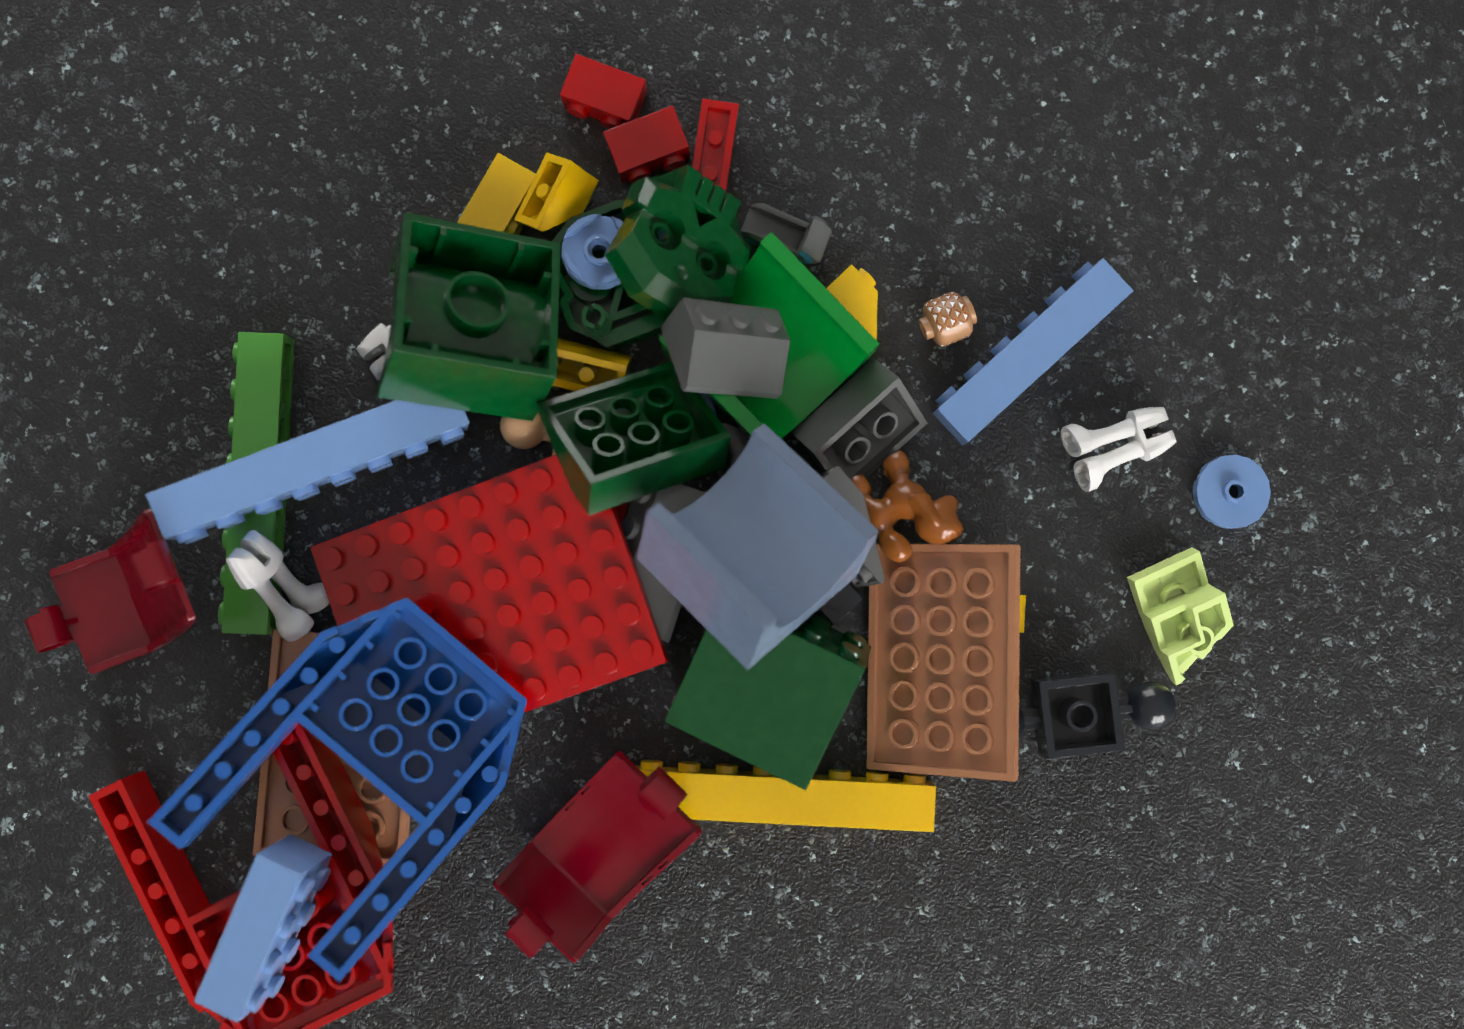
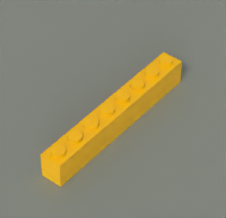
M641 760L640 765H635L647 777L660 766L682 787L688 795L678 807L692 820L934 832L936 786L932 781L926 780V775L904 773L903 779L888 778L889 773L867 771L866 777H852L849 770L830 769L828 770V775H813L807 789L803 790L756 766H753V771H738V765L719 763L716 764L715 769H700L701 763L683 761L678 762V767H663V761Z

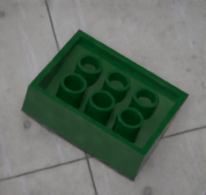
M673 362L537 403L538 413L568 484L588 516L720 470L726 466L731 435L698 392L682 391Z

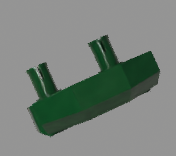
M689 165L658 177H645L631 184L622 207L626 219L604 254L628 296L664 319L669 317L683 298L731 304L734 297L736 275L744 272L751 251V247L743 239L736 217V212L742 202L730 193L726 194L725 190L720 186H714V182L707 177H701L702 174ZM654 231L658 233L660 240L655 237ZM700 261L704 264L705 270L702 269Z
M617 200L571 217L552 240V242L560 243L559 286L564 296L559 303L571 332L594 339L613 352L628 347L631 344L639 343L642 340L655 337L658 334H663L660 327L666 319L640 303L623 309L628 294L622 284L609 289H590L578 284L567 273L562 261V243L567 229L578 219L585 216L602 214V216L610 218L612 216L624 222L626 216L622 211L625 202L623 200ZM654 231L655 237L660 240L658 233ZM597 250L593 253V256L601 259L605 257V251Z

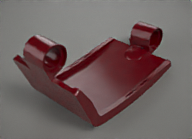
M152 509L142 511L126 534L110 548L51 569L49 574L62 606L52 605L39 609L40 613L27 618L25 624L37 653L50 651L76 641L90 674L99 673L159 650L187 631L194 624L196 617Z
M618 751L537 833L493 881L494 888L518 910L515 916L508 922L507 925L510 927L504 934L529 959L549 940L572 963L577 962L611 920L702 833L701 828L678 807L688 793L660 766L647 777L622 752Z

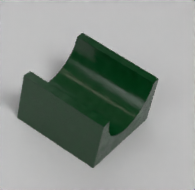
M404 212L388 270V277L394 278V297L386 355L378 385V398L533 421L538 413L537 403L545 400L557 378L560 243Z

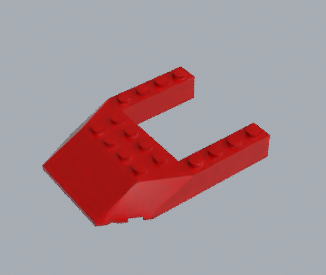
M301 723L295 727L273 754L319 847L332 853L327 865L331 872L323 888L320 891H316L312 903L315 904V910L309 922L304 927L301 926L296 939L300 940V945L291 961L286 962L281 974L285 976L279 992L274 998L268 997L256 1013L251 1011L238 1023L194 1002L241 890L210 905L183 848L179 849L148 823L162 805L145 770L122 778L88 796L189 1004L200 1013L205 1010L220 1022V1029H318L394 990L393 920L340 982L308 957L316 944L382 869L383 864L372 823L339 756Z

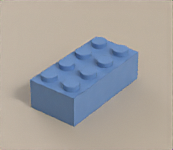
M293 834L257 853L194 1002L238 1023L251 1011L256 1013L268 997L274 998L285 979V976L281 974L286 962L291 961L300 945V940L296 939L301 926L304 927L309 922L315 910V904L312 903L316 891H320L329 878L331 869L327 868L332 853Z

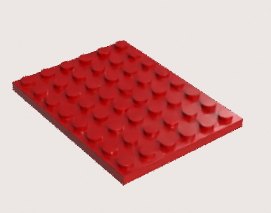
M557 455L310 547L337 626L407 597L527 699L524 713L669 661L615 507L588 516L571 490Z

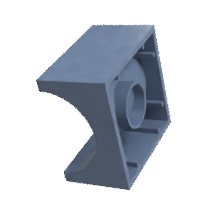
M762 424L752 432L749 442L732 467L698 500L673 514L660 503H657L647 511L637 559L748 670L857 576L879 531L768 426Z

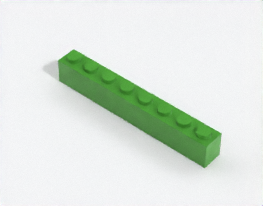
M238 332V342L234 343L232 351L233 361L236 364V379L232 380L230 387L231 398L234 401V416L230 417L228 424L229 435L232 438V453L228 454L226 464L290 440L295 340L285 334ZM286 500L281 501L284 507L265 515H261V513L256 514L254 511L244 515L245 523L224 530L222 545L226 550V558L235 548H241L240 542L250 530H255L268 538L284 554ZM226 561L220 572V583L224 587V599L218 609V621L222 624V633L273 634V629L277 628L272 611L253 588L248 590L241 589ZM270 578L271 583L281 595L282 589Z

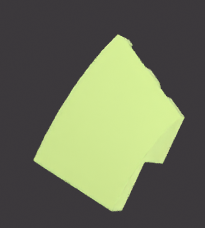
M1192 547L1127 577L1146 632L1171 682L1175 685L1182 683L1185 680L1183 673L1197 658L1204 659L1212 650L1214 643L1222 639L1234 626L1226 594L1208 584L1200 551Z

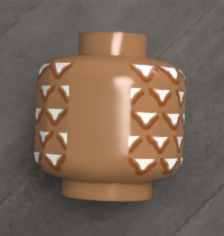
M949 292L927 301L923 306V318L918 319V323L926 340L932 338L937 345L945 347L969 337L973 331V325L977 323V317L974 307L967 296L961 297L958 293Z

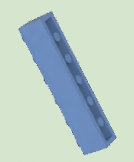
M1104 258L1094 266L1089 261L1071 276L1076 282L1067 291L1060 286L1044 301L1049 307L1038 316L1033 311L1017 326L1022 331L1012 341L1005 336L990 350L994 357L985 366L978 361L963 375L967 382L956 391L951 386L935 400L940 407L932 414L962 446L975 437L1134 291Z

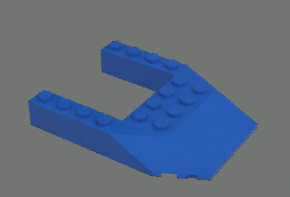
M406 597L389 604V606L359 616L357 619L322 631L148 823L179 849L189 846L295 727L301 723L419 823L418 827L308 955V957L340 982L504 789L527 699Z

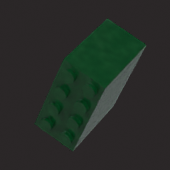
M812 614L747 670L706 629L665 722L806 790L866 669L871 646L865 644L866 640L862 636L851 631L842 633L830 627L831 623L825 618Z

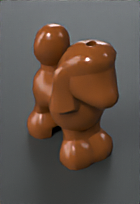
M902 451L891 454L882 464L885 469L883 473L891 485L881 500L872 498L873 491L865 476L858 474L850 479L864 495L870 522L879 531L878 537L881 550L893 561H906L912 554V546L903 535L894 531L893 525L900 519L913 520L918 535L922 540L930 544H950L957 540L964 531L963 525L956 513L959 501L951 495H946L932 501L930 495L927 494L921 485L908 478L910 461Z

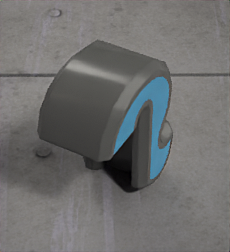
M755 203L750 206L740 231L744 241L755 247H759L760 242L772 232L802 264L809 266L821 262L832 234L829 224L816 215L808 223L764 203Z

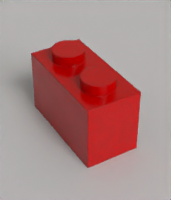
M575 54L560 97L564 107L567 108L566 111L580 119H587L590 116L600 120L604 127L612 129L638 118L648 91L645 79Z
M673 105L603 132L622 183L627 181L634 183L645 177L649 178L651 172L661 168L665 170L676 169L685 163V159L690 158L689 145Z

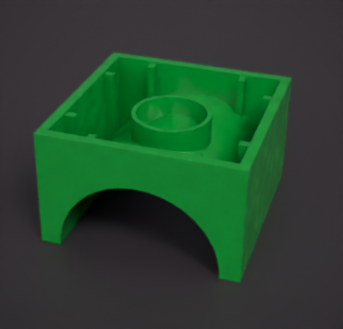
M771 232L760 242L757 251L747 263L744 272L736 276L734 297L731 304L777 309L790 339L782 394L778 399L705 394L728 422L743 431L749 439L754 430L765 424L784 441L796 427L817 410L872 357L879 343ZM662 335L658 339L663 354L672 362L664 336Z

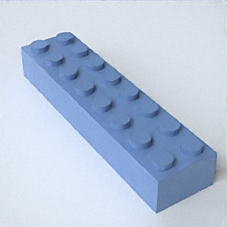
M395 400L145 495L163 538L177 540L179 544L184 542L185 544H190L208 537L207 529L217 526L218 529L223 528L226 530L245 523L244 515L254 511L256 514L261 513V515L274 512L283 508L284 506L281 501L294 497L298 501L308 499L320 494L318 487L331 482L332 485L338 487L356 480L355 473L369 468L371 473H375L392 466L391 459L405 454L407 459H411L427 453V445L441 440L442 445L445 446L464 438V431L468 430L469 421L463 410Z

